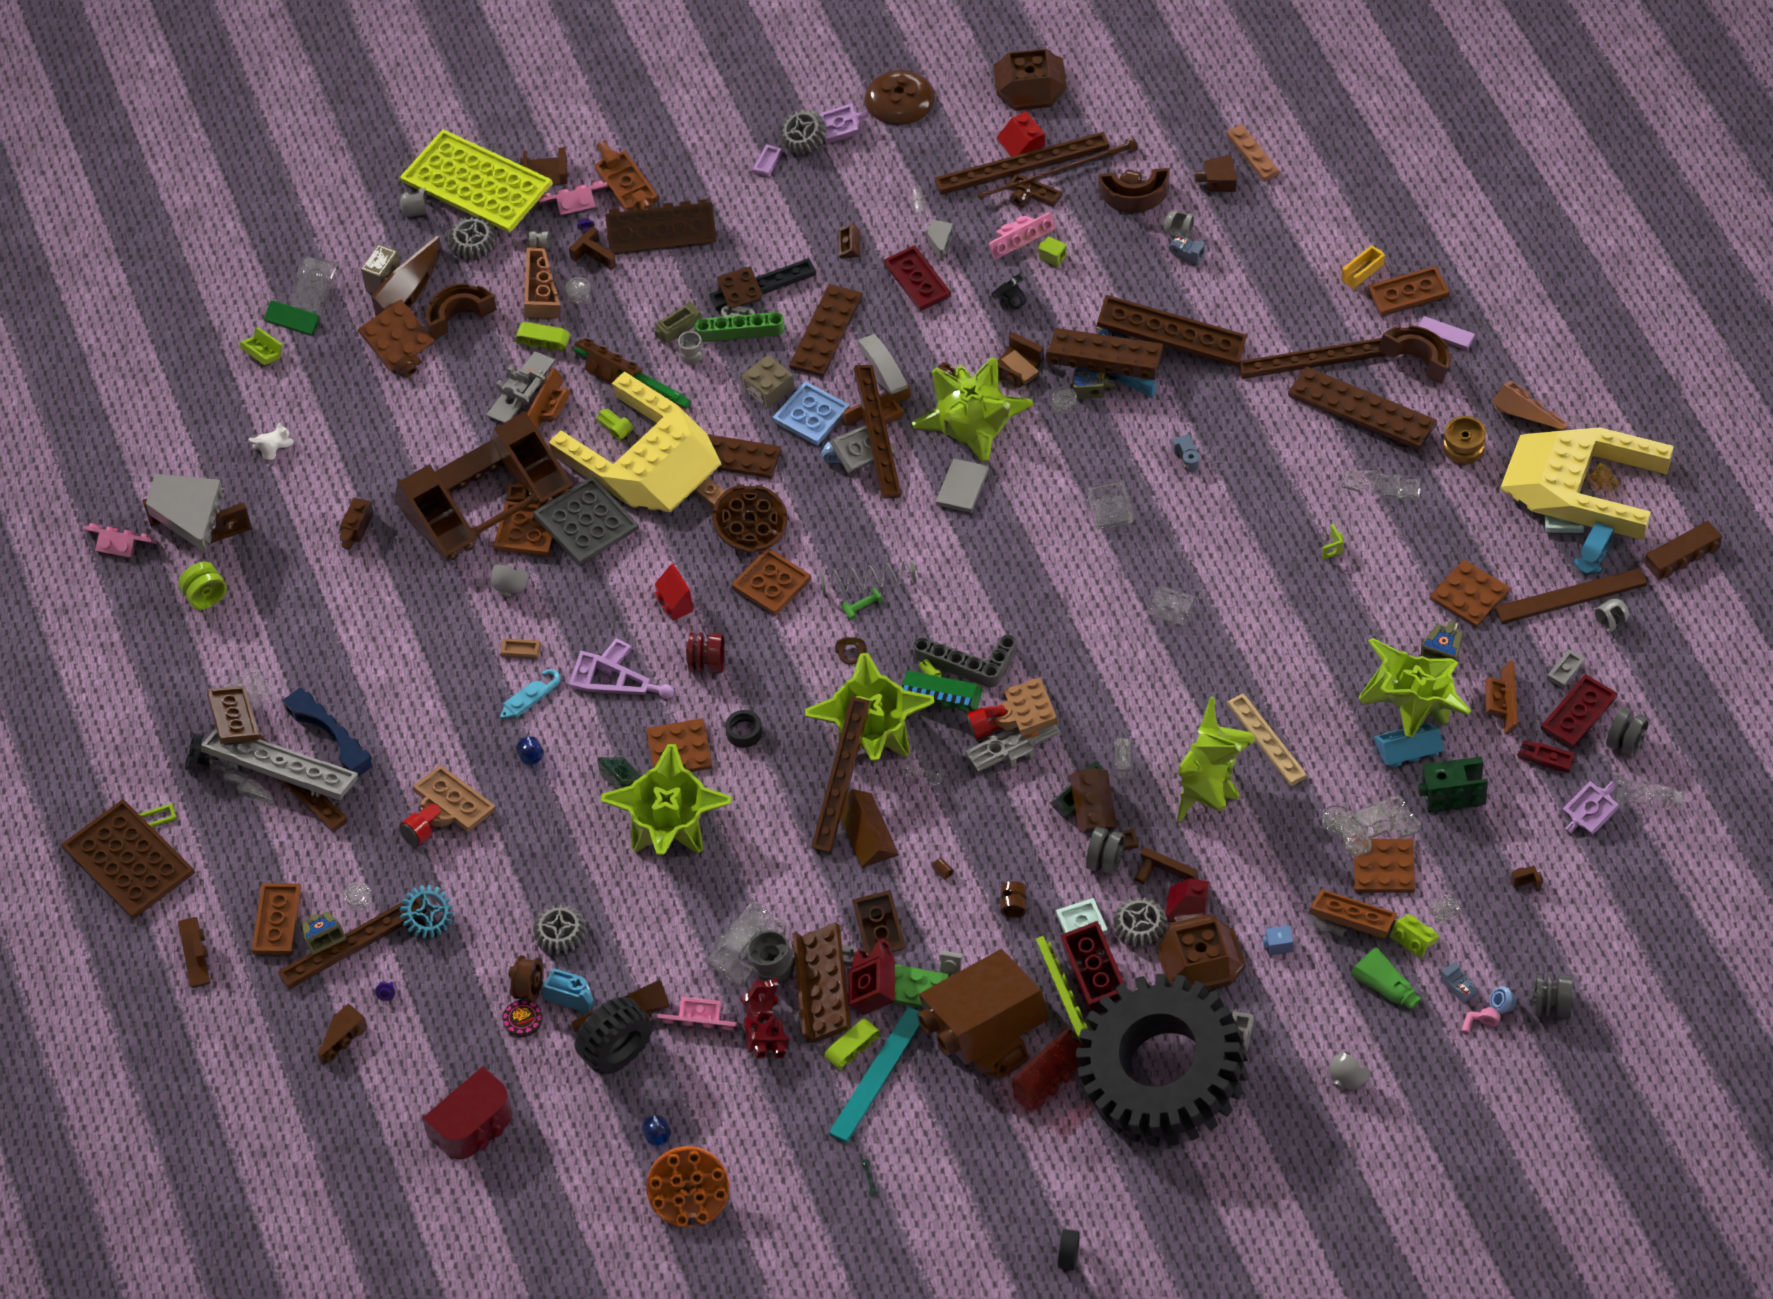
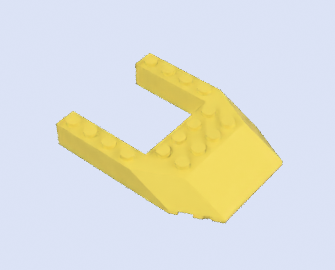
M623 372L612 383L616 397L657 424L614 464L563 431H560L548 442L550 449L557 459L587 479L593 476L607 492L630 507L638 508V506L648 507L649 510L672 512L721 465V462L707 433L678 405L631 375Z
M1604 428L1523 434L1519 437L1500 489L1512 495L1516 501L1525 503L1532 512L1593 527L1597 521L1613 527L1614 533L1644 540L1649 525L1650 511L1580 494V490L1593 456L1667 474L1674 446Z

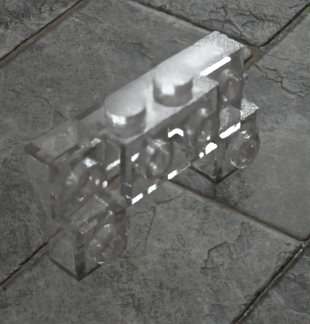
M1399 795L1333 820V830L1344 840L1343 846L1354 857L1371 851V838L1394 829L1403 838L1419 833L1421 822L1411 813L1404 799Z
M751 901L740 917L731 923L726 935L721 936L718 945L707 958L708 966L723 973L725 979L742 987L753 973L752 966L743 962L748 955L747 948L751 939L760 932L768 930L778 931L783 934L786 930V923L767 912L761 905Z

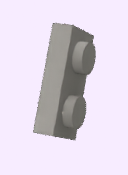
M1569 649L1548 674L1547 680L1564 689L1583 666L1585 658Z

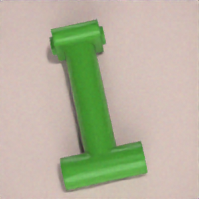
M876 588L872 590V595L851 606L848 602L841 604L850 620L856 618L854 612L875 601L878 603L883 602L882 596Z

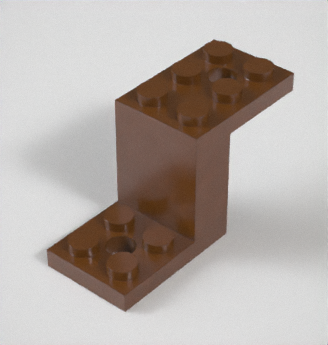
M147 498L143 499L150 526L160 524L161 522L149 515L146 506ZM245 503L233 505L232 507L220 510L219 514H216V525L211 531L210 544L252 529Z

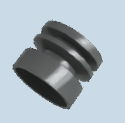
M768 930L760 932L751 939L747 951L754 974L758 980L765 982L770 981L772 978H777L778 983H781L788 979L793 973L795 965L786 937L778 931Z
M1537 974L1533 985L1532 999L1535 1016L1541 1017V1009L1545 1008V1016L1549 1017L1551 1008H1555L1558 1018H1571L1572 975H1558L1556 984H1553L1550 974H1547L1546 983H1543L1542 974Z

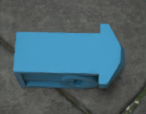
M1596 521L1581 550L1582 557H1579V559L1575 558L1574 565L1582 573L1590 575L1602 572V568L1599 565L1613 541V527Z
M555 968L552 969L542 986L543 1000L579 1010L582 1014H585L594 1006L590 988L583 977Z

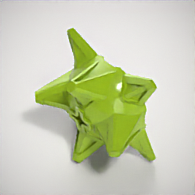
M991 357L974 376L962 365L956 367L955 376L935 368L931 373L937 407L914 420L912 426L913 429L942 431L945 435H949L959 442L966 443L981 462H986L990 458L993 438L1000 433L1010 417L1032 407L1033 402L1032 399L1005 396L999 389L998 359Z
M1374 638L1368 640L1373 650L1381 659L1382 664L1360 694L1359 700L1363 705L1389 702L1400 708L1405 737L1413 738L1428 715L1435 718L1439 724L1444 725L1449 722L1451 710L1465 715L1470 714L1471 710L1456 694L1454 679L1451 676L1458 665L1457 661L1452 658L1428 659L1423 656L1417 658L1408 655L1407 652H1400Z
M862 653L859 656L853 677L847 680L834 693L833 698L806 708L805 716L836 724L840 741L851 696L870 700L871 706L859 751L864 748L871 761H878L880 759L884 746L906 757L910 754L905 724L906 718L934 704V696L905 691L900 685L880 674L869 653Z
M1213 696L1209 699L1200 728L1198 729L1199 737L1191 745L1177 773L1182 778L1181 785L1184 787V791L1181 792L1177 816L1178 822L1182 821L1187 811L1196 801L1216 811H1222L1226 808V800L1224 798L1235 801L1240 797L1237 788L1231 780L1233 768L1236 764V756L1246 747L1252 745L1255 742V738L1252 732L1220 727L1217 724L1216 703Z
M667 744L655 768L648 770L646 774L635 780L631 786L602 793L601 802L630 813L632 849L635 852H640L653 842L656 854L665 855L674 838L695 853L703 851L699 825L702 813L731 804L732 796L705 788L702 782L689 770L684 769L676 744Z

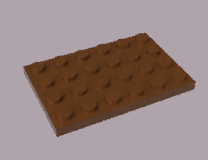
M124 799L61 844L63 850L132 919H135L195 874L194 869Z

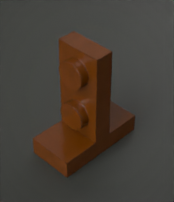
M593 226L569 247L570 259L575 262L584 254H587L611 270L617 266L614 253L604 249L597 243L599 241L598 229Z

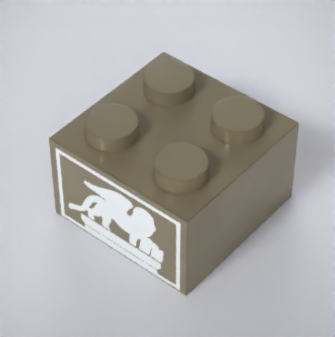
M380 244L377 246L361 269L366 292L373 294L382 285L384 279L388 278L401 265L397 250Z
M769 355L765 356L741 375L743 389L767 408L794 388L793 374Z

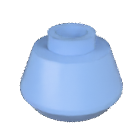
M830 442L826 443L821 452L822 458L827 463H841Z
M1499 987L1490 997L1491 1008L1496 1009L1499 1014L1511 1012L1516 1006V996L1507 987Z

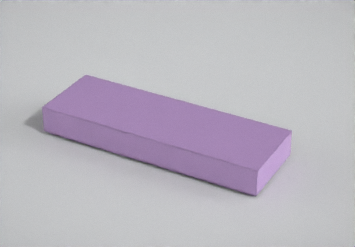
M1425 316L1418 325L1436 333L1447 344L1464 350H1468L1475 338L1474 333Z

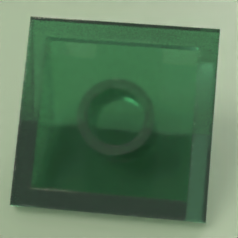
M599 757L597 760L600 775L615 790L631 786L635 780L642 776L624 757Z

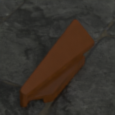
M657 980L624 996L633 999L650 1018L652 1017L651 1011L670 1007L661 980ZM593 1012L572 1021L573 1032H579L580 1026L585 1023V1019L588 1016L590 1017Z

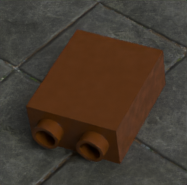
M1003 949L994 952L919 993L923 1011L917 1013V1018L921 1027L928 1035L936 1032L938 1044L945 1055L950 1056L955 1053L965 1065L974 1062L1015 1037H1019L1050 1020L1042 990Z

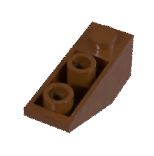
M349 1003L332 1019L318 1052L322 1065L333 1061L341 1049H346L351 1044V1041L357 1035H362L366 1027H368L365 1017Z

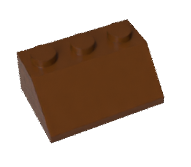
M1097 768L1077 770L1070 774L1079 833L1094 831L1096 827L1107 830L1117 828L1108 770Z

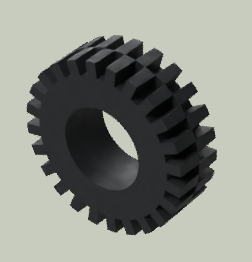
M1156 974L1155 985L1150 986L1144 976L1135 978L1137 990L1130 993L1124 983L1116 987L1119 1000L1113 1002L1106 995L1099 1001L1103 1014L1100 1015L1091 1011L1088 1015L1087 1020L1091 1030L1081 1029L1079 1039L1084 1048H1077L1076 1057L1081 1065L1078 1068L1079 1077L1100 1117L1103 1120L1107 1119L1111 1128L1120 1134L1124 1130L1129 1140L1138 1143L1142 1135L1149 1145L1159 1146L1160 1137L1164 1136L1169 1145L1173 1146L1180 1144L1179 1134L1186 1132L1189 1139L1193 1141L1200 1138L1196 1127L1204 1123L1212 1131L1218 1126L1214 1115L1220 1112L1225 1117H1228L1233 1110L1229 1098L1240 1099L1243 1091L1239 1080L1246 1081L1248 1074L1244 1062L1248 1061L1247 1051L1243 1044L1244 1039L1228 1006H1224L1216 992L1212 991L1209 994L1203 983L1196 980L1191 987L1185 976L1176 975L1174 984H1171L1166 974ZM1174 1033L1188 1037L1196 1043L1193 1063L1188 1071L1178 1080L1163 1086H1146L1137 1083L1129 1077L1132 1057L1136 1050L1148 1039L1161 1034Z

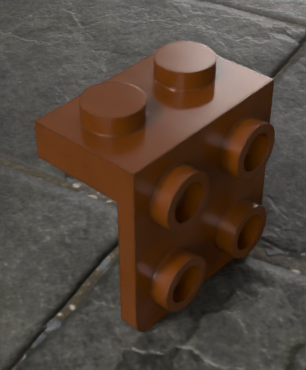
M751 266L717 277V288L722 290L730 309L762 299V292Z

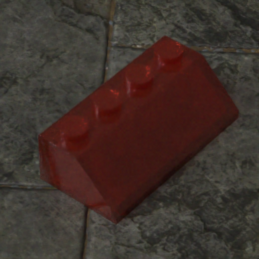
M1066 1027L1012 1079L1013 1099L1030 1113L1036 1109H1041L1045 1104V1100L1049 1096H1054L1058 1092L1059 1087L1063 1083H1068L1073 1077V1073L1081 1067L1076 1057L1077 1048L1084 1047L1071 1028Z

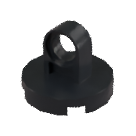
M1020 273L994 290L991 294L992 297L996 300L1003 296L1008 305L1013 309L1024 306L1026 297L1018 286L1024 278ZM1014 296L1019 297V305L1014 302Z
M194 733L189 746L190 750L186 757L184 769L190 772L194 771L196 763L215 766L219 762L218 757L214 756V759H209L206 756L210 754L201 752L202 734Z

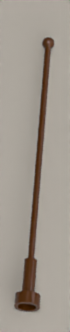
M1134 137L1125 140V144L1107 149V152L986 193H979L978 199L982 200L988 195L1106 155L1111 156L1129 150L1130 153L1137 151L1136 140Z

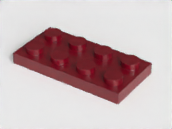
M915 245L883 260L885 267L919 311L951 297V291Z
M1585 674L1541 725V731L1574 749L1616 700L1618 693Z

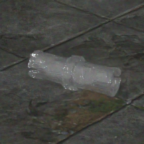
M917 185L918 191H916L915 186L911 188L913 197L911 202L914 207L915 218L920 219V213L922 218L926 217V201L923 197L922 186Z
M1308 914L1305 922L1306 927L1320 930L1323 934L1329 933L1344 938V933L1347 931V926L1337 925L1325 919H1318Z

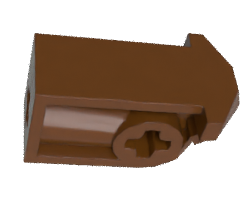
M1018 1036L975 1060V1069L980 1073L996 1078L1007 1076L1029 1060L1024 1041Z

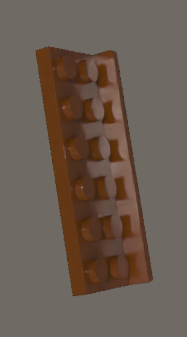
M699 199L698 203L691 204V201H681L680 205L673 206V203H663L662 207L655 208V204L645 205V209L637 210V206L627 207V211H619V208L609 209V213H605L609 250L613 253L717 242L713 202H709V199Z
M1055 328L1050 347L1046 351V363L1155 380L1163 352V344Z
M835 922L803 936L797 932L792 933V947L795 957L793 962L796 967L795 980L798 987L797 998L800 1006L799 1016L801 1018L800 1031L802 1036L815 1043L851 1029L840 925Z

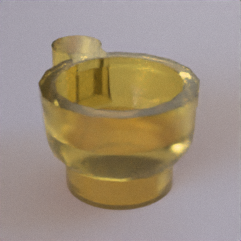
M1599 463L1590 475L1592 480L1599 486L1605 484L1612 491L1620 484L1614 478L1610 469L1603 463Z

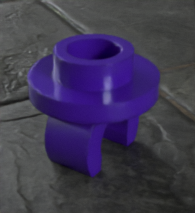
M588 218L581 219L577 224V229L583 230L585 234L592 226H595L594 221Z
M380 982L375 989L376 997L382 1001L393 999L395 996L393 982Z

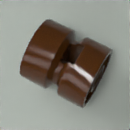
M1017 881L1002 884L1001 914L1007 918H1020L1026 914L1025 884Z

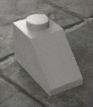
M932 220L930 226L926 228L925 237H928V244L940 261H944L954 235L953 223Z

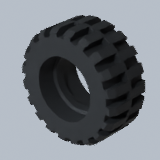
M627 997L611 999L610 1002H605L600 1008H596L590 1017L588 1016L585 1019V1023L580 1026L579 1033L575 1036L576 1052L595 1073L611 1074L614 1071H619L623 1066L630 1064V1061L635 1059L646 1047L645 1045L649 1042L650 1035L653 1032L652 1020L633 999Z

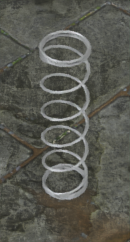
M910 560L911 568L907 561H903L899 584L889 563H886L884 566L882 579L884 580L886 565H888L896 584L899 586L905 562L913 578V583H917L914 560ZM869 565V566L867 567V569H866L865 584H866V581H867L868 569H869V567H870L871 570H872V572H873V574H874V577H875V579H876V582H877L878 586H879L880 588H882V587H883V582H882V585L880 586V584H879V582H878V579H877V577H876V574H875V572H874L872 566ZM851 567V568L849 569V573H848L847 584H849L850 572H851V569H852V570L854 571V573H855V576H856V578H857V581H858V583H859L860 588H861L862 590H864V589H865V586H864V588H862L861 583H860V581H859V578H858V576H857L856 571L854 570V568ZM833 570L831 573L829 586L831 587L833 572H835L843 591L846 593L848 591V585L845 591L837 571ZM820 571L822 593L823 595H828L830 593V589L827 593L824 571Z

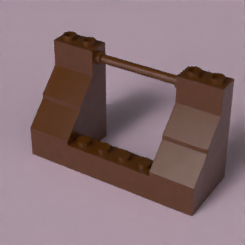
M524 411L495 427L491 440L436 471L429 464L398 481L394 500L406 519L433 544L441 559L445 562L448 559L449 561L456 559L459 553L464 550L465 552L472 550L477 541V534L531 504H537L539 508L546 505L560 495L569 493L573 484L527 412ZM501 464L516 481L529 491L530 495L525 500L477 527L470 528L450 495L457 488L459 490L465 488L468 482L481 479L484 473L497 470Z

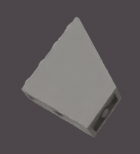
M155 474L146 506L149 515L200 550L206 551L207 544L211 542V531L215 528V517L220 512V500L224 498L225 489L218 479Z

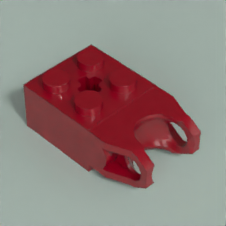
M883 938L877 941L870 956L862 948L857 949L851 964V970L849 971L848 1006L862 1015L895 1002V958L889 942Z

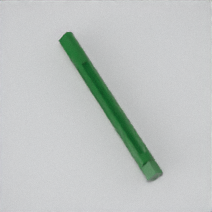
M576 346L574 348L575 353L585 358L588 357V352ZM643 373L632 376L676 405L687 409L692 402L678 391Z

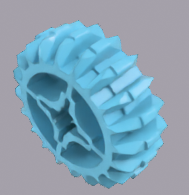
M423 885L419 887L420 892L413 888V895L411 893L406 894L409 900H402V903L406 906L400 907V911L406 912L400 918H407L403 926L410 924L411 927H409L408 932L415 929L414 936L416 937L422 932L423 939L426 938L427 933H429L430 938H433L434 931L440 936L442 934L440 928L446 931L448 928L445 924L452 923L447 917L454 916L453 912L448 911L453 909V905L446 904L451 900L450 897L443 898L446 894L445 891L439 895L437 893L439 887H436L434 892L431 891V885H428L427 891H425ZM421 897V908L411 912L412 903ZM427 897L435 899L440 906L432 905ZM425 908L432 911L429 916H426V913L423 914ZM442 912L441 921L433 926V915ZM413 918H421L427 927L419 925Z

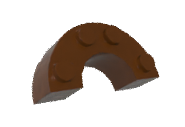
M1170 168L1152 169L1150 177L1139 184L1122 182L1116 173L1098 174V189L1103 200L1111 207L1125 212H1142L1156 207L1166 198L1170 188Z
M469 283L454 284L440 290L429 301L430 305L426 309L429 334L433 339L449 333L447 323L456 313L471 311L483 317L496 311L494 295L480 285H477V287L469 286Z
M1409 325L1408 328L1396 326L1387 330L1382 335L1378 348L1379 351L1392 358L1401 354H1412L1421 358L1428 368L1426 376L1440 384H1443L1451 363V353L1447 349L1448 345L1436 333L1420 326Z

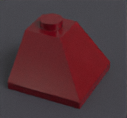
M1187 879L1170 886L1165 911L1167 922H1177L1206 915L1209 899V881Z

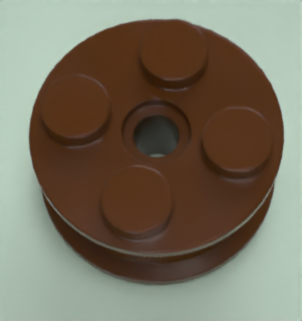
M524 955L517 957L514 966H511L509 969V978H511L510 996H513L514 999L527 997L530 1001L538 999L544 979V965L541 958L536 957L534 960L526 959Z

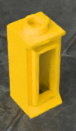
M1371 245L1342 268L1341 281L1355 290L1358 285L1384 266L1385 254L1380 249ZM1369 262H1371L1367 267H1365L1363 270H1361L1364 266H1366Z

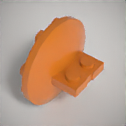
M694 1146L677 1147L661 1155L652 1165L646 1184L647 1197L654 1212L667 1223L679 1227L698 1226L713 1220L724 1208L730 1188L728 1174L722 1162L711 1152ZM696 1217L697 1221L700 1223L696 1225H686L688 1223V1218Z

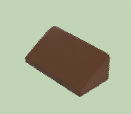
M853 223L838 230L839 258L860 257V229Z

